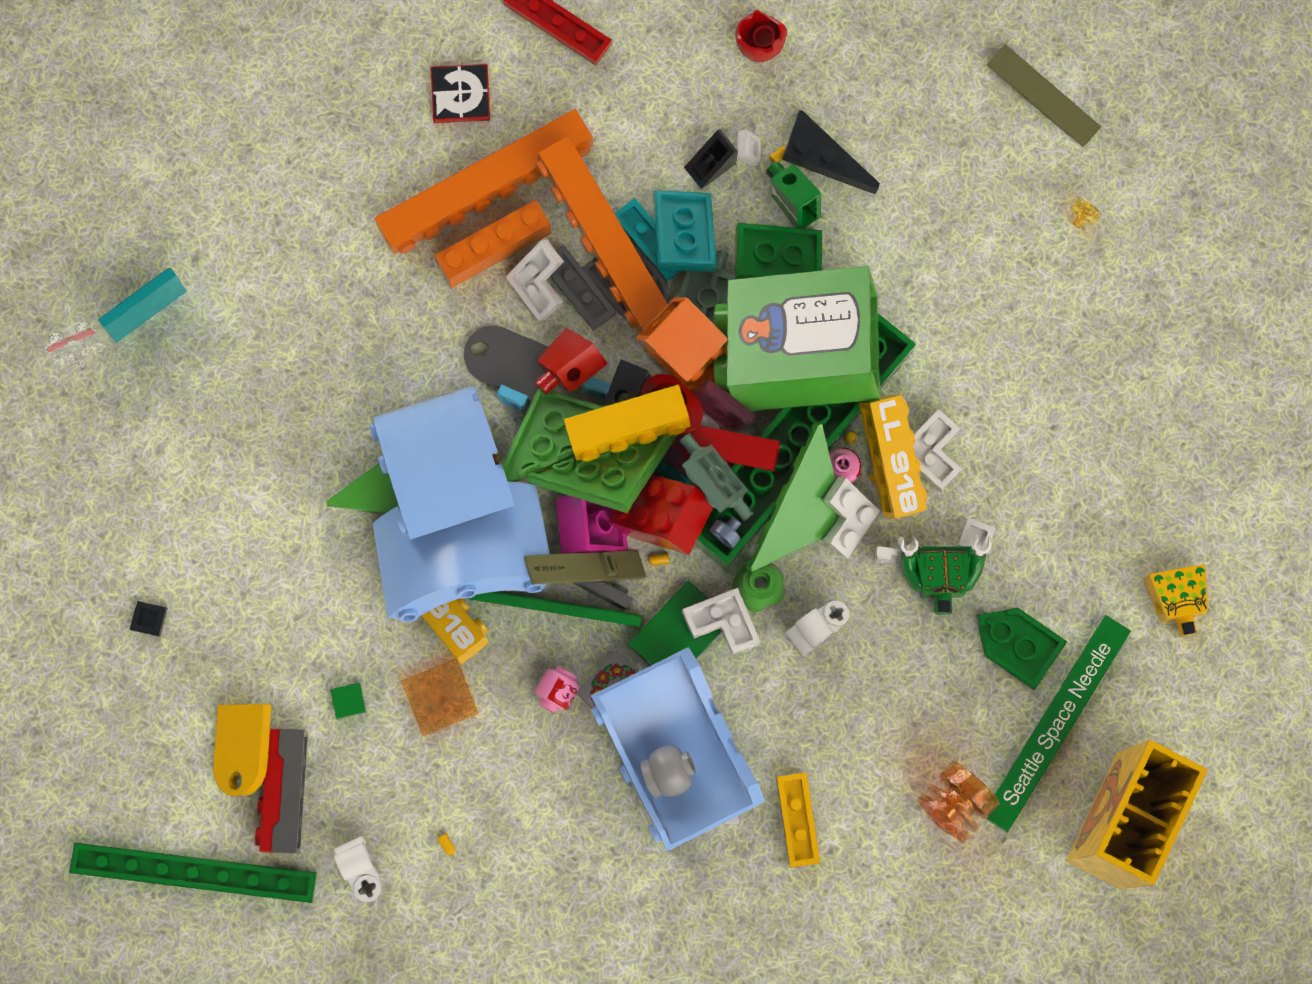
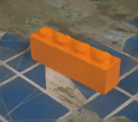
M534 200L435 254L437 266L450 288H453L550 235L551 224L537 200Z

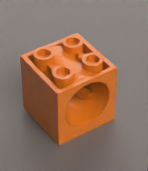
M674 297L640 332L635 340L670 375L683 382H688L689 380L693 382L705 371L703 366L710 358L715 360L723 353L726 348L724 344L728 338L687 297Z

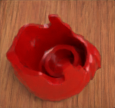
M755 10L753 14L741 19L735 31L738 49L746 58L753 62H766L779 55L788 35L787 28L783 23L772 16H767L760 10Z

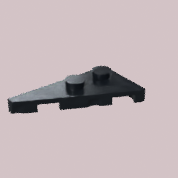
M799 110L782 160L876 194L880 183L804 111Z

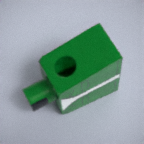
M775 162L767 168L766 174L771 179V195L795 228H806L822 217L821 192L795 164L785 169L780 162Z

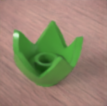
M745 563L739 574L735 577L732 589L738 588L749 611L758 612L768 605L781 603L785 593L784 576L781 570L775 564L770 563L752 572L747 569V563ZM763 578L766 581V586L763 588L757 587L755 580Z

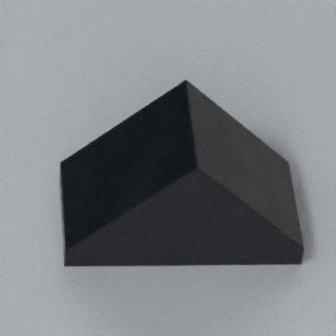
M719 129L684 168L698 186L703 189L736 165L738 150L722 130Z

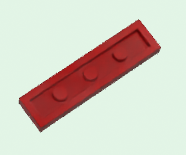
M503 0L504 6L595 66L612 45V39L552 0Z

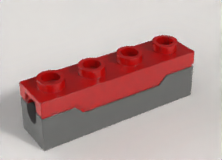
M270 729L267 771L262 782L264 785L263 797H259L257 803V814L262 815L261 827H257L255 832V845L260 846L259 852L300 854L308 732L305 730Z

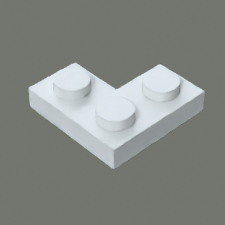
M547 239L541 240L506 276L507 280L539 322L546 320L563 303L547 282V279L564 261Z
M938 409L914 434L915 444L913 446L915 456L921 464L920 474L941 492L962 469L941 450L959 432L960 428Z
M838 476L823 498V501L839 515L824 541L839 555L848 559L880 510L850 481Z
M738 588L684 608L681 611L693 639L721 629L732 656L758 646L761 643Z

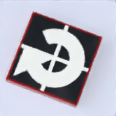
M488 64L431 67L433 123L490 121Z

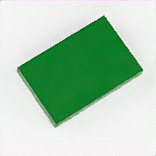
M737 223L735 236V279L822 271V230Z
M688 580L627 646L649 666L687 647L690 648L697 659L722 631L717 629L697 638H692L681 611L709 598Z

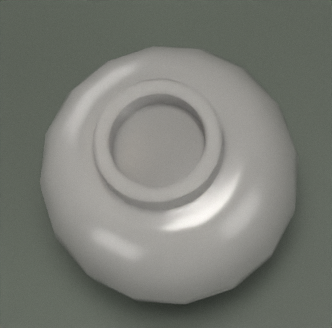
M666 745L656 749L650 754L649 759L641 762L643 778L650 793L655 798L662 795L665 797L681 795L691 787L692 775L696 774V768L690 754L687 751L682 753L674 745Z

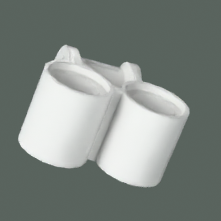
M833 600L818 610L815 608L798 620L785 634L801 656L805 657L815 647L822 645L827 638L836 633L848 621L849 610L844 603Z
M362 835L334 848L336 854L334 858L345 881L348 880L356 898L362 902H371L378 898L380 894L381 881L372 862L373 856L369 854L365 845L366 840ZM363 880H367L369 884L372 883L371 890H367L365 886L362 887Z

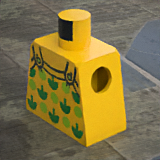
M1205 564L1152 573L1143 578L1161 623L1176 620L1180 637L1197 634L1194 617L1202 616L1208 612Z

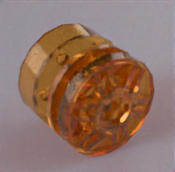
M952 761L939 775L946 789L942 790L931 784L928 787V791L932 797L922 793L917 801L936 826L946 834H950L960 842L965 843L970 838V835L964 827L973 832L978 829V825L971 815L975 814L986 820L1000 803L981 780L958 762Z

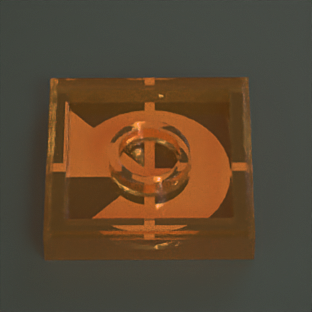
M456 658L401 680L423 737L479 714Z

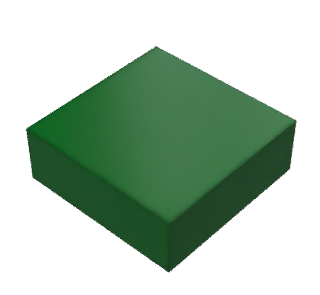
M361 683L330 689L337 720L367 713Z

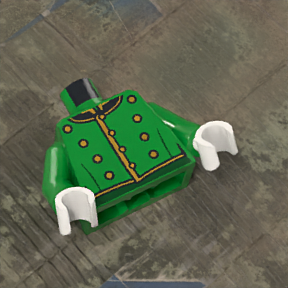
M913 534L911 535V544L905 546L904 539L900 536L898 544L903 551L901 559L904 577L912 589L920 593L921 598H934L936 615L952 614V598H962L966 592L973 589L982 574L986 553L992 547L990 537L988 536L985 545H978L979 536L978 534L974 535L973 546L975 550L972 551V546H919Z

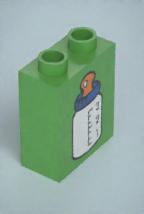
M869 266L728 280V303L716 304L714 309L715 326L728 338L727 355L719 356L714 360V378L716 388L720 387L724 391H730L734 402L738 401L735 404L739 412H744L745 409L755 411L880 399L878 294Z

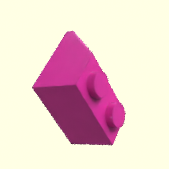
M569 495L556 498L561 554L628 551L627 535L608 522L614 509Z

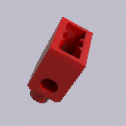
M565 328L538 358V364L545 373L535 382V385L545 395H548L557 385L568 392H572L608 363L594 343Z

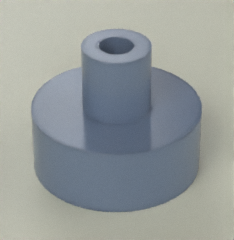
M731 517L726 524L717 520L709 530L720 542L733 549L740 540L739 535L735 531L741 523L734 517Z

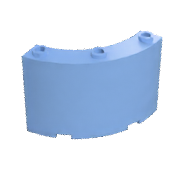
M474 385L373 417L374 424L369 426L374 441H379L383 456H379L378 460L383 474L389 473L402 515L397 517L401 533H408L410 540L515 506L502 465H495L492 454L498 452Z
M508 482L515 506L411 540L408 533H401L397 517L402 515L399 506L391 509L373 522L387 618L399 619L402 622H413L424 613L440 605L460 598H471L476 594L496 591L536 593L543 590L547 584H531L523 558L525 555L550 554L536 485Z
M689 647L591 695L596 706L591 709L592 714L598 725L604 723L623 763V766L619 767L620 773L626 784L632 781L653 823L648 828L655 842L662 841L667 851L765 802L757 780L741 752L738 753L731 739L732 734L721 712H718L711 698L713 695L701 667ZM666 745H674L682 753L687 751L696 768V774L692 775L691 787L679 796L665 797L662 795L658 798L653 797L643 778L641 762L649 759L653 751Z

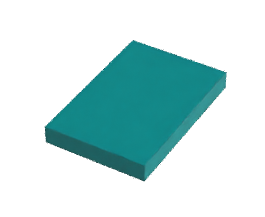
M655 190L653 204L657 268L715 272L717 265L711 193Z
M171 267L167 268L98 318V321L117 343L186 293L187 290Z

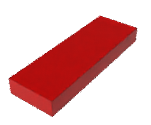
M700 425L690 434L700 447H707L712 444L725 462L769 471L775 470L781 443L777 440Z

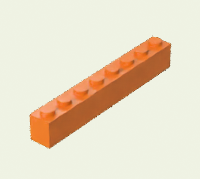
M574 109L375 217L376 225L393 255L398 252L405 254L411 251L416 246L415 243L424 238L426 240L435 238L441 233L440 229L449 224L451 226L459 225L466 219V215L473 211L479 213L491 206V201L499 197L506 199L516 192L515 188L525 183L526 185L536 183L541 178V174L536 167V163L539 162L537 160L538 152L564 137H570L581 157L587 155L593 146V136L578 111Z
M566 136L538 152L537 160L539 162L536 163V167L543 178L548 177L553 187L550 190L558 203L563 202L568 211L565 213V216L571 227H577L582 234V237L579 239L587 253L592 251L597 262L594 265L602 278L607 277L612 285L609 288L612 297L616 303H623L626 309L624 313L626 321L631 328L636 326L640 333L664 309L667 302L570 137Z

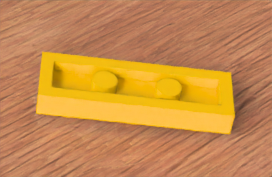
M807 772L777 776L776 781L789 868L820 864Z

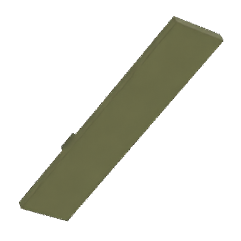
M1006 44L987 63L991 70L1082 147L1101 128L1096 121Z
M638 550L525 555L523 557L532 585L645 579L647 577Z

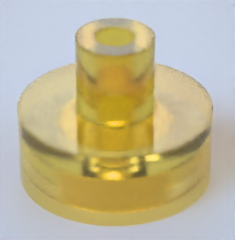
M1081 198L1071 208L1076 215L1072 224L1079 229L1085 223L1095 225L1102 216V213L1093 204Z

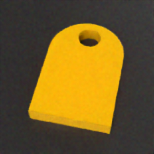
M218 705L213 774L217 786L225 794L245 797L253 794L261 786L267 771L272 705ZM240 774L242 777V782L240 787L238 788L236 785V780L238 775Z

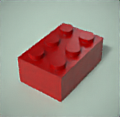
M651 475L629 511L625 513L614 509L608 522L633 539L690 555L713 507L707 502L705 494L697 487Z

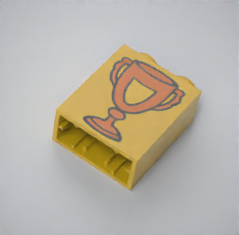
M1147 740L1117 752L1065 861L1120 890L1155 885L1208 769L1152 740Z

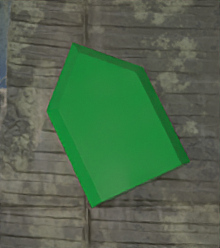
M1019 608L976 615L984 656L1032 690H1035L1067 641Z

